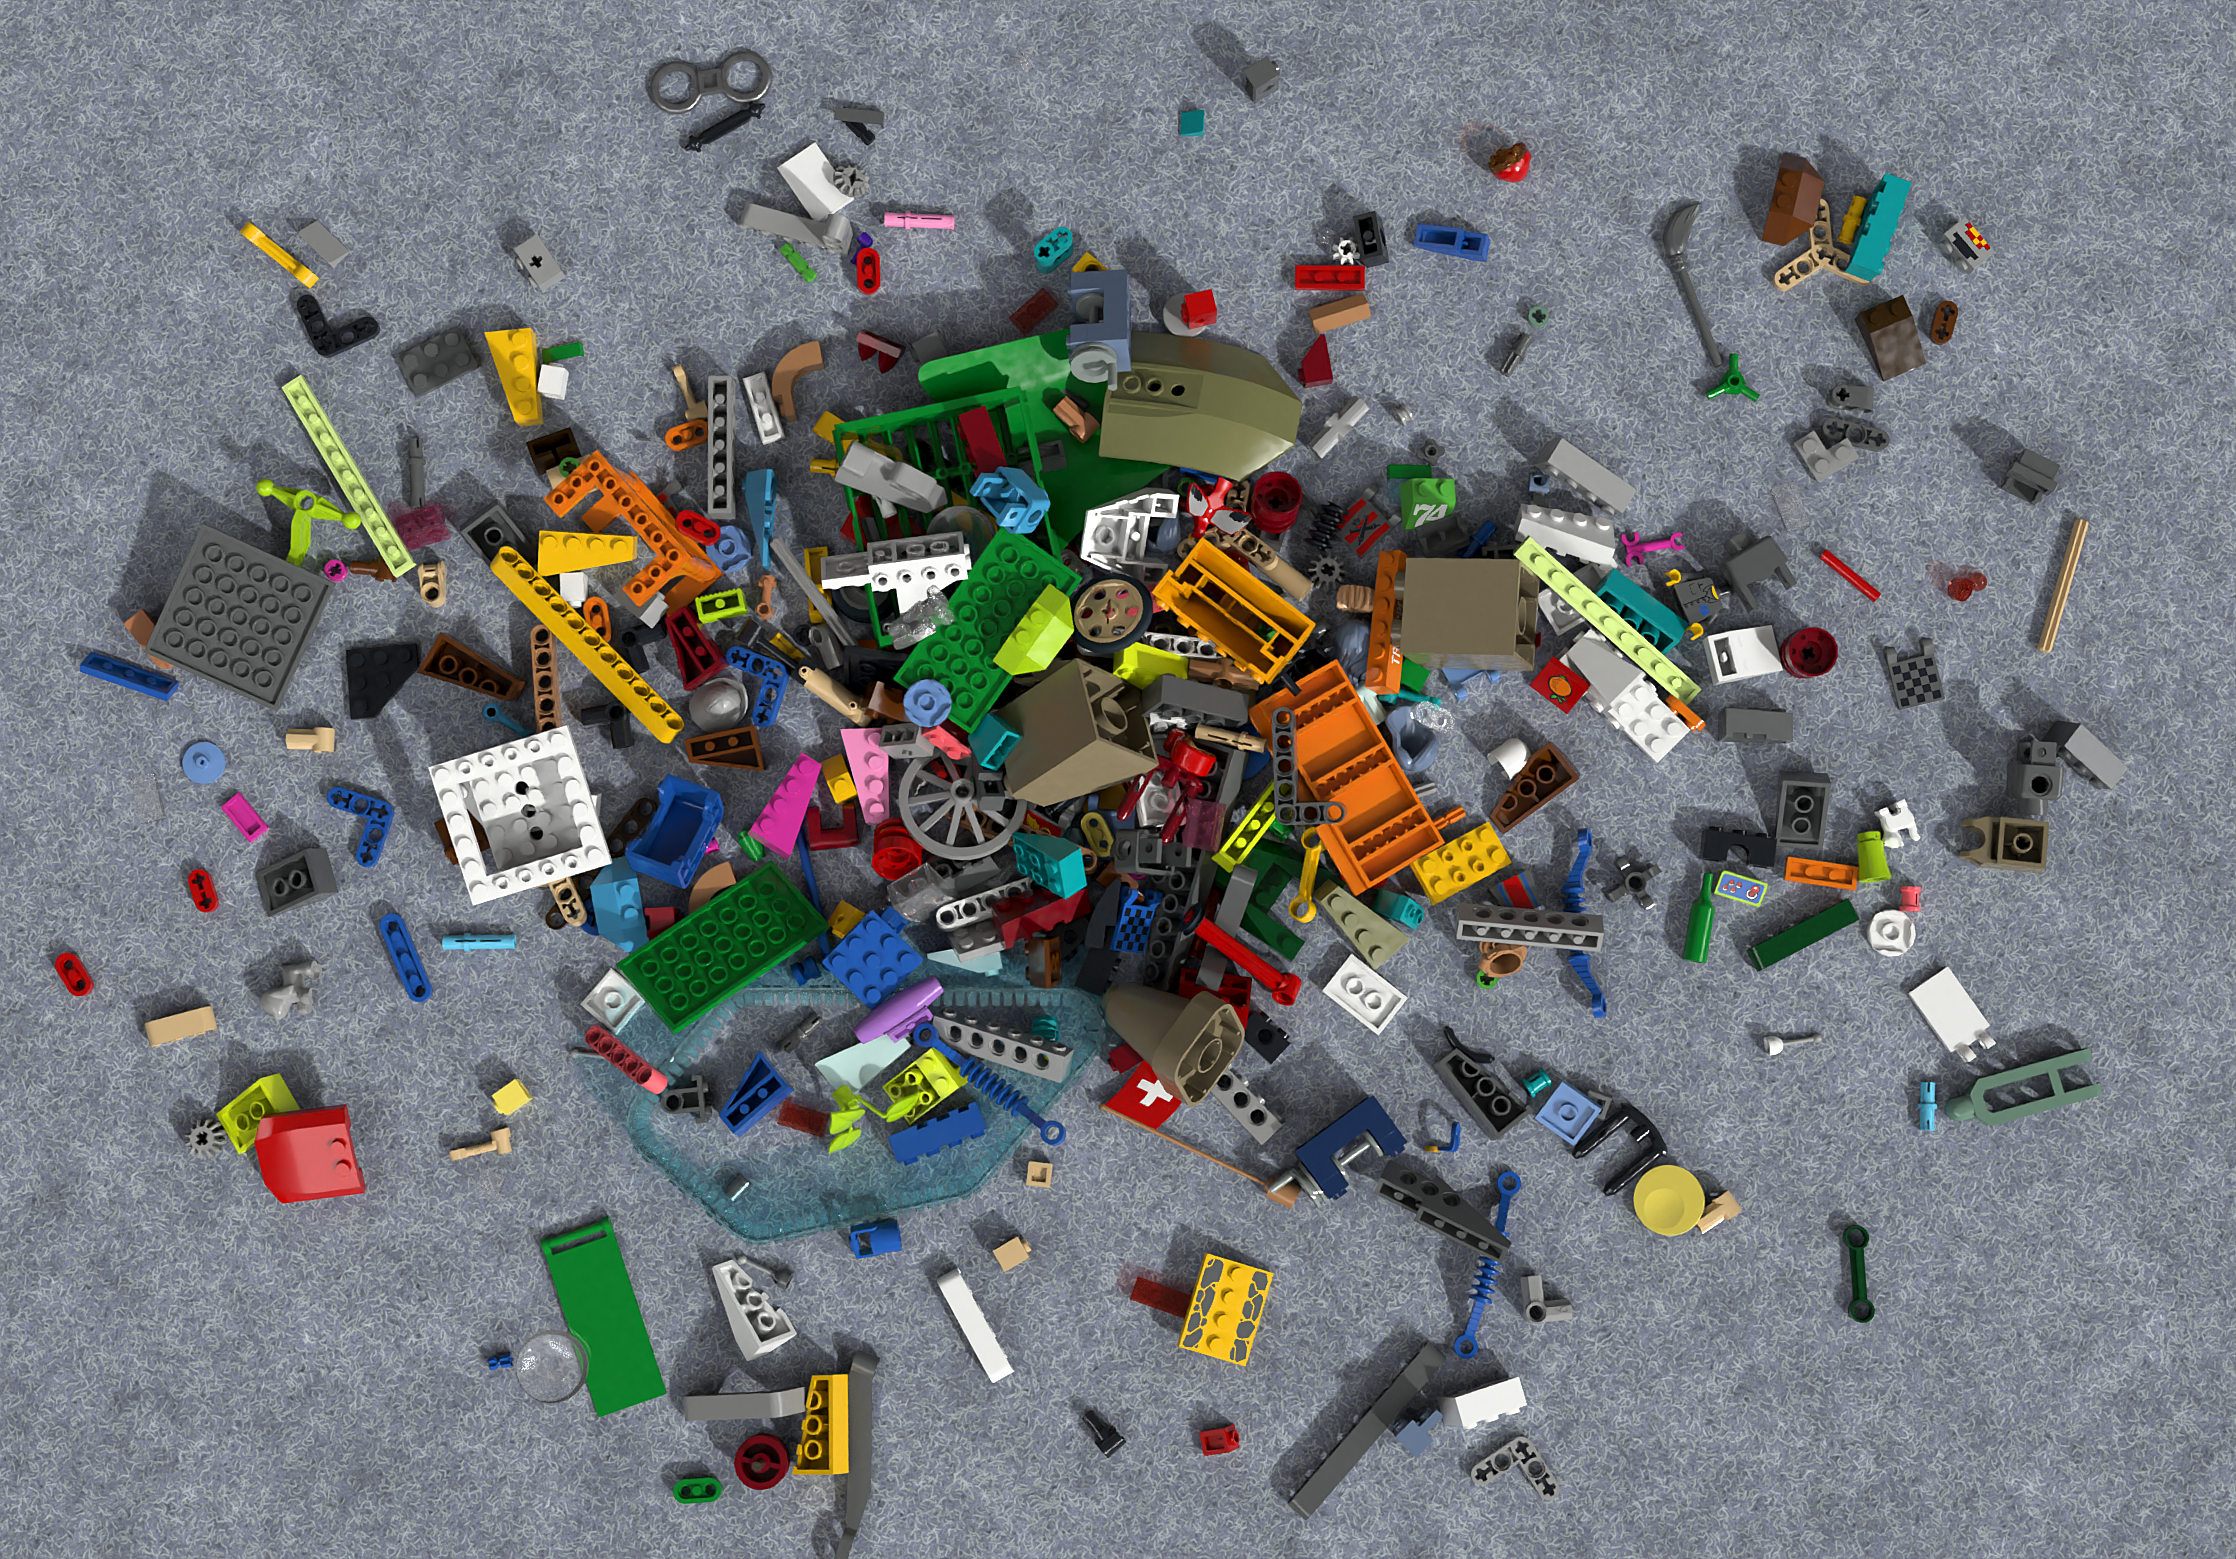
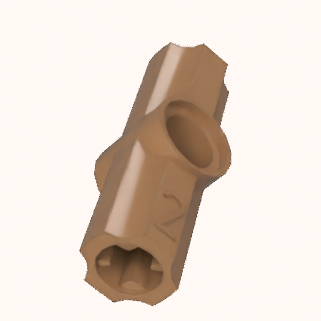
M1193 658L1190 660L1188 679L1216 684L1219 688L1227 690L1233 686L1254 690L1259 688V683L1249 675L1250 671L1248 669L1244 672L1233 664L1234 661L1231 659L1222 658L1216 662Z

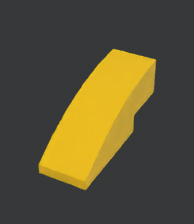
M825 546L804 549L805 572L834 610L831 589H823L821 581V557L829 556L828 548ZM808 597L811 622H826Z

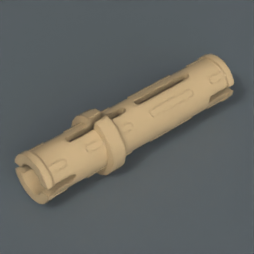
M1201 723L1197 725L1195 731V738L1197 739L1200 738L1235 746L1241 751L1247 749L1264 754L1268 745V739L1251 736L1244 731L1238 733Z

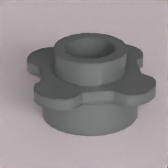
M1427 439L1424 447L1418 450L1417 456L1428 462L1429 466H1435L1439 457L1445 454V448L1435 444L1433 439Z

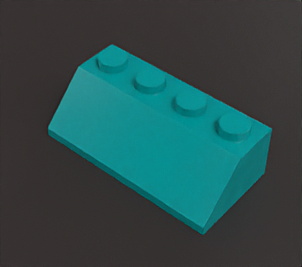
M1615 568L1609 571L1593 589L1592 592L1663 655L1681 641L1688 623Z

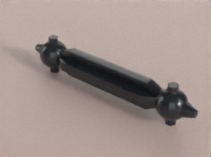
M751 101L748 110H740L701 132L699 137L690 135L688 144L684 149L686 151H697V153L701 152L700 148L702 145L710 144L748 123L751 117L760 119L762 110L766 105Z

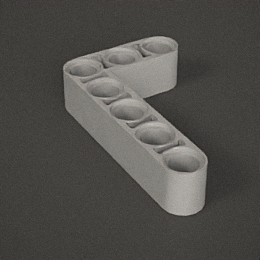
M745 203L739 222V227L744 230L749 228L754 230L753 232L762 235H775L777 239L788 242L790 240L797 241L799 245L810 248L812 246L819 247L821 251L832 254L834 252L841 253L843 257L847 256L853 236L849 220L838 214L830 213L826 223L752 203Z
M810 1384L802 1387L796 1385L773 1391L709 1393L698 1396L686 1395L683 1396L685 1421L776 1418L805 1412L808 1410L806 1402Z

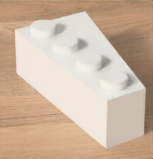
M1521 503L1514 525L1515 540L1523 542L1529 535L1543 549L1550 547L1558 555L1565 557L1566 554L1579 557V562L1588 564L1591 561L1600 564V569L1608 571L1615 551L1613 520Z

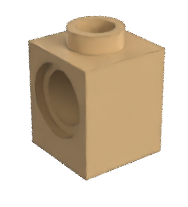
M1017 1236L994 1249L993 1253L1003 1271L1006 1272L1030 1258L1028 1252L1031 1251V1248L1025 1238L1021 1240Z

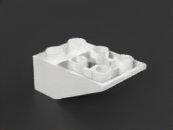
M1772 625L1729 631L1707 636L1703 640L1714 686L1783 671Z

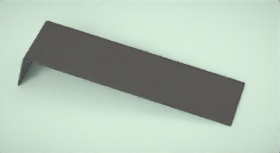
M835 107L834 120L879 124L884 129V112Z

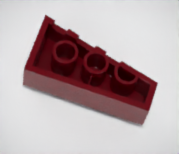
M1043 886L1040 889L1023 891L1019 895L1009 898L1003 897L990 903L994 927L1006 950L1014 947L1013 942L1019 939L1025 942L1032 939V934L1040 930L1050 931L1054 929L1053 927L1058 922L1065 924L1091 912L1086 886L1067 899L1052 893Z

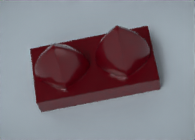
M865 329L859 331L856 337L858 353L862 361L871 358L879 350L878 365L881 374L891 370L899 357L903 356L906 349L901 344Z

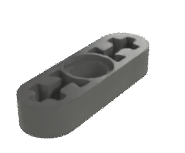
M1829 418L1821 426V433L1825 439L1839 443L1848 438L1852 446L1873 452L1883 451L1890 441L1889 435L1884 430L1838 418ZM1835 424V429L1843 430L1844 426H1846L1844 438H1841L1842 432L1836 431L1833 435L1830 434V430L1827 427ZM1850 430H1858L1861 433V439L1859 441L1851 440L1849 437ZM1867 432L1870 433L1868 435L1869 438H1875L1879 435L1880 440L1884 441L1879 446H1876V442L1873 440L1866 441V444L1863 442L1867 437Z

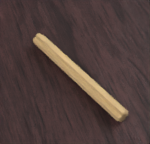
M2083 519L2075 520L2037 647L2041 652L2049 653L2053 647L2089 524L2088 521Z

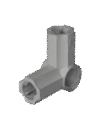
M1541 1275L1519 1277L1523 1304L1522 1317L1526 1322L1538 1324L1572 1320L1570 1299L1544 1301ZM1532 1306H1536L1540 1311L1539 1317L1535 1320L1529 1314Z

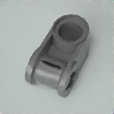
M1839 384L1827 394V403L1833 409L1849 410L1852 412L1862 410L1864 411L1863 413H1870L1873 411L1874 388L1865 385Z

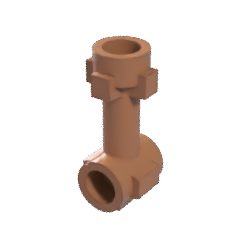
M762 575L758 584L759 587H763L762 598L755 612L760 615L762 620L767 621L774 615V608L770 607L772 588L777 587V582L774 576Z

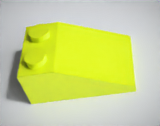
M280 1073L260 1078L216 1115L238 1154H242L255 1146L254 1141L263 1114L301 1109Z

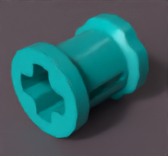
M1543 1068L1538 1069V1073L1528 1079L1523 1078L1521 1080L1532 1098L1535 1097V1093L1545 1087L1553 1086Z

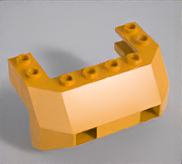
M1203 537L1176 572L1173 573L1169 570L1152 591V594L1155 596L1153 601L1166 612L1168 609L1179 616L1176 620L1186 628L1191 625L1197 630L1195 633L1197 637L1205 643L1208 640L1216 645L1214 650L1223 657H1226L1227 654L1235 659L1233 664L1243 672L1248 669L1250 671L1249 675L1261 685L1264 682L1269 685L1304 644L1316 623ZM1208 581L1225 593L1218 604L1201 592ZM1262 622L1276 632L1268 643L1255 634V631Z

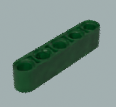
M1847 898L1821 911L1819 914L1809 917L1798 925L1790 927L1778 933V935L1757 944V946L1749 948L1746 952L1758 972L1841 930L1860 918L1850 899Z

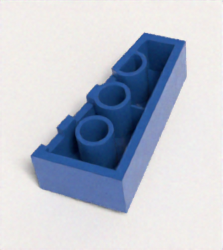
M978 1101L968 1104V1106L955 1109L945 1115L935 1117L922 1124L890 1135L888 1139L897 1163L904 1162V1165L907 1166L917 1162V1156L926 1153L927 1157L940 1153L939 1147L948 1144L949 1148L962 1144L961 1139L967 1136H971V1139L985 1135L984 1130L988 1126Z

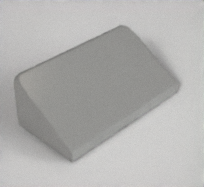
M318 221L313 222L298 232L332 268L349 253Z

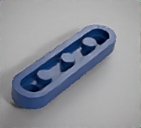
M393 913L385 915L380 921V930L406 992L411 1000L425 1002L432 996L433 987L407 925L400 915ZM393 921L397 923L395 930L390 929V923ZM419 986H423L425 989L422 995L417 993Z

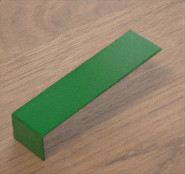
M580 342L542 350L543 363L577 356L584 357L583 344Z
M1389 464L1387 465V480L1389 478L1432 479V467L1429 465Z

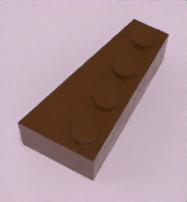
M440 632L417 673L511 702H516L527 683L524 679L451 634Z
M880 681L868 683L859 708L865 711V716L876 720L878 716L887 719L886 724L888 725L914 723L905 713L903 691L891 687L884 688L885 683Z

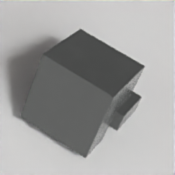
M2026 448L2015 457L2013 463L2008 467L2005 473L2006 478L2000 489L2035 505L2040 501L2043 494L2048 496L2054 492L2058 482L2054 481L2060 465Z

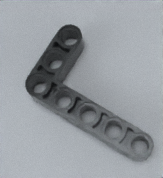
M1290 707L1277 708L1272 714L1274 797L1277 821L1283 825L1335 824L1341 822L1347 815V808L1340 801L1299 802L1296 714ZM1281 711L1288 712L1290 716L1287 724H1282L1278 720V715ZM1282 735H1287L1290 738L1291 743L1288 748H1283L1279 744V738ZM1287 759L1291 762L1292 767L1289 772L1281 770V760ZM1283 783L1291 785L1292 793L1290 796L1282 794L1281 786ZM1308 806H1312L1317 810V817L1315 819H1309L1306 816L1305 811ZM1331 806H1338L1341 809L1340 818L1335 819L1330 816L1329 809ZM1284 807L1292 809L1293 817L1291 820H1286L1282 817L1281 813Z
M1235 863L1214 922L1215 925L1234 939L1258 875V870ZM1207 942L1195 984L1218 992L1228 957Z

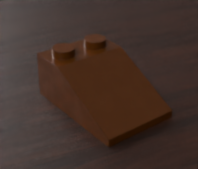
M1038 936L1025 942V956L1029 957V966H1026L1025 974L1026 980H1030V986L1051 989L1062 984L1060 936Z

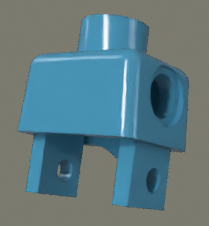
M1000 466L994 473H981L969 491L973 496H980L981 501L997 518L995 522L999 526H1004L1010 534L1033 532L1051 504L1046 491L1038 487L1024 470ZM1009 482V484L1006 487L1002 488L1004 484Z

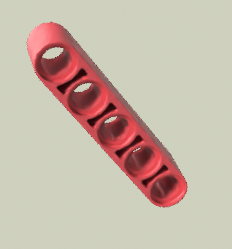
M598 1025L592 1026L587 1031L585 1042L637 1084L654 1094H659L665 1089L668 1082L666 1075L613 1034Z

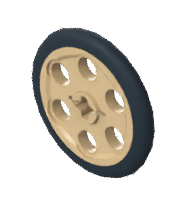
M1112 573L1090 580L1075 593L1070 602L1074 632L1071 637L1079 646L1094 653L1107 654L1128 648L1141 638L1151 622L1153 600L1150 591L1141 581L1126 574ZM1121 591H1129V594L1126 598H1117L1118 594ZM1098 592H1106V596L1103 599L1095 600V595ZM1111 608H1112V610H1113L1114 612L1110 613V616L1107 617L1106 614H1109V612H1110V610H1111ZM1138 608V613L1135 616H1127L1129 609ZM1084 611H1093L1091 617L1087 619L1081 618ZM1117 627H1125V631L1121 635L1113 634ZM1102 628L1100 635L1091 636L1093 629Z

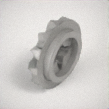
M846 163L843 166H839L834 172L833 181L836 188L848 197H861L870 186L868 184L869 177L863 175L864 169L859 170L856 164L850 166ZM851 175L854 177V181H855V182L852 184V186L850 185L851 182H850V178H849Z

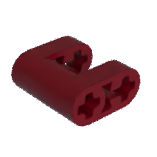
M855 802L842 803L844 827L822 829L820 807H807L811 851L859 846Z

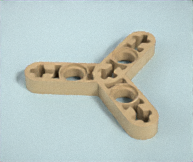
M1820 199L1818 207L1823 208V211L1820 212L1819 219H1824L1825 221H1816L1814 226L1808 230L1810 250L1781 268L1774 275L1773 285L1779 291L1791 289L1821 268L1861 286L1871 283L1870 281L1845 273V270H1840L1837 267V260L1844 259L1848 262L1850 255L1833 247L1829 206L1825 200ZM1815 227H1822L1825 230V237L1817 238L1813 233V229ZM1824 250L1825 256L1831 258L1834 254L1836 255V257L1832 261V265H1830L1828 263L1831 259L1824 257L1822 260H1820L1818 258L1819 254L1816 252ZM1805 262L1809 267L1808 272L1800 273L1797 270V263ZM1791 272L1794 276L1787 281L1788 285L1779 283L1780 275L1786 277Z
M1234 480L1232 482L1233 486L1228 492L1225 507L1232 509L1234 507H1241L1242 511L1248 512L1252 488L1247 480L1242 483ZM1241 486L1245 488V490L1241 491L1240 498L1242 501L1238 500L1239 494L1236 491V489L1240 490ZM1216 527L1207 530L1203 536L1205 539L1209 537L1216 538L1214 546L1220 551L1232 547L1262 570H1272L1278 563L1275 551L1246 530L1245 527L1234 533V537H1230V535ZM1220 533H1221L1222 536H1223V539H1224L1223 542L1221 541V539H1220V537H1219V535H1218V534H1220ZM1188 538L1180 542L1177 551L1183 561L1188 556L1186 548L1190 547L1193 550L1200 539ZM1247 541L1255 542V547L1251 551L1243 549ZM1261 551L1264 556H1270L1271 560L1269 562L1263 561L1258 553Z
M571 876L536 886L550 887L564 919L570 925L581 926L585 923L587 911L573 884ZM570 889L572 892L571 897L565 901L561 900L560 895L562 891ZM573 905L574 909L579 912L577 919L572 917L573 912L569 906Z

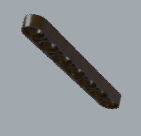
M649 798L639 799L606 839L611 859L621 857L625 853L628 842L637 838L649 823L654 810H657L656 803ZM643 802H650L652 805V811L648 815L640 813L639 807ZM630 820H634L638 825L636 832L632 834L625 831V824ZM613 839H620L623 843V847L619 852H613L610 849V843ZM597 868L579 873L573 880V884L583 904L591 895L590 888L583 889L580 885V880L584 876H590L594 882L601 872ZM570 889L565 890L560 897L561 900L565 901L566 897L572 894ZM556 902L547 913L545 921L549 928L561 930L568 924L564 917L563 923L560 926H554L550 921L554 913L562 915ZM573 907L571 908L574 916L577 913V911Z

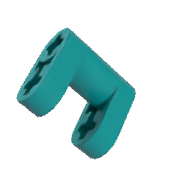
M1056 228L1035 246V266L1040 273H1051L1073 254V238L1068 228ZM1059 234H1061L1062 236L1067 235V237H1059V238H1058V235H1059Z

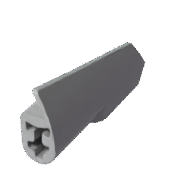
M852 440L834 477L835 482L925 514L948 503L945 489L937 485V481L934 478L906 463L895 462L855 440Z

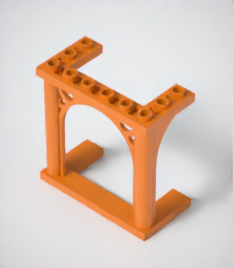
M598 450L592 453L543 498L552 510L562 518L597 486L604 496L581 516L593 532L601 533L622 515L651 547L657 556L622 587L624 592L638 607H641L670 579L686 575L664 595L663 601L670 606L665 614L669 616L683 605L691 606L695 602L696 597L702 596L725 575L695 540L682 535L676 530V518L634 471L628 474L611 465Z

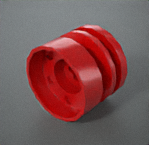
M892 817L880 822L874 830L873 869L880 876L890 880H906L914 877L919 873L922 866L923 847L908 833L901 817Z

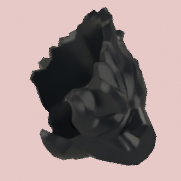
M1310 634L1292 658L1294 659L1303 653V656L1289 669L1291 672L1290 677L1293 681L1297 682L1330 663V658L1336 651L1335 646L1332 645L1324 648L1322 646L1323 641Z

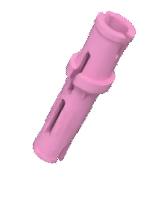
M906 211V213L885 212L884 224L885 227H905L906 230H910V227L954 230L955 216L953 214L911 213V211Z

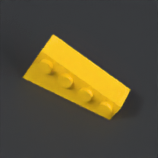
M531 328L484 332L515 422L520 427L543 424L541 395L537 392L539 367L536 334Z
M554 529L539 530L538 574L543 577L634 560L637 558L638 535Z
M848 1374L812 1375L806 1402L808 1410L806 1419L802 1422L801 1429L803 1434L801 1444L797 1446L796 1454H798L796 1466H793L792 1475L849 1473Z

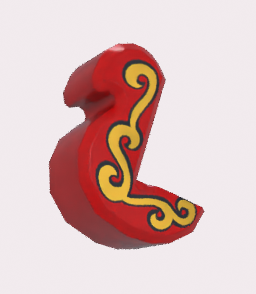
M1173 728L1163 744L1164 751L1169 752L1170 759L1176 765L1200 777L1207 776L1216 761V755L1196 747L1190 735L1179 728Z

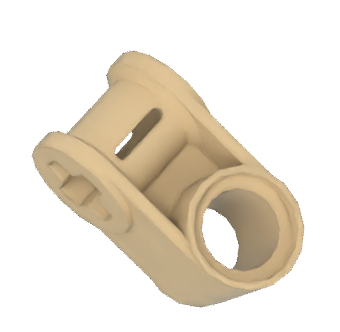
M438 561V564L429 565L419 563L418 576L421 598L432 607L442 606L446 601V571L444 562ZM438 590V596L433 600H429L430 593Z

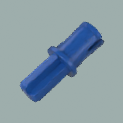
M1489 520L1485 521L1475 535L1470 536V545L1464 547L1458 553V556L1462 559H1473L1481 547H1485L1484 544L1497 530V526Z

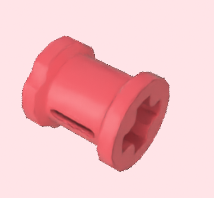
M1900 886L1902 904L1899 907V911L1920 912L1919 892H1921V887Z

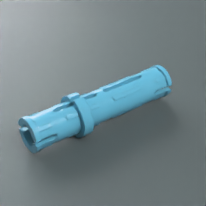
M471 933L443 935L442 947L443 950L464 949L465 952L471 951V949H516V935H471Z

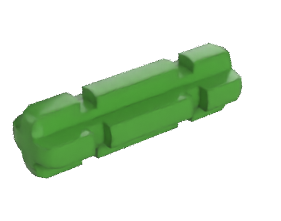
M786 243L780 248L785 258L788 257L791 265L799 274H802L808 283L817 277L816 272L811 267L809 268V264L795 251V248L790 243Z

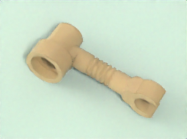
M678 364L672 367L689 408L684 411L688 422L697 419H708V403L706 400L696 402L684 366Z
M509 1127L491 1131L492 1141L451 1150L449 1152L451 1161L487 1151L497 1150L498 1154L511 1152L512 1148L509 1140L511 1133Z

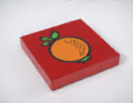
M1555 657L1550 659L1530 684V687L1566 714L1591 686Z

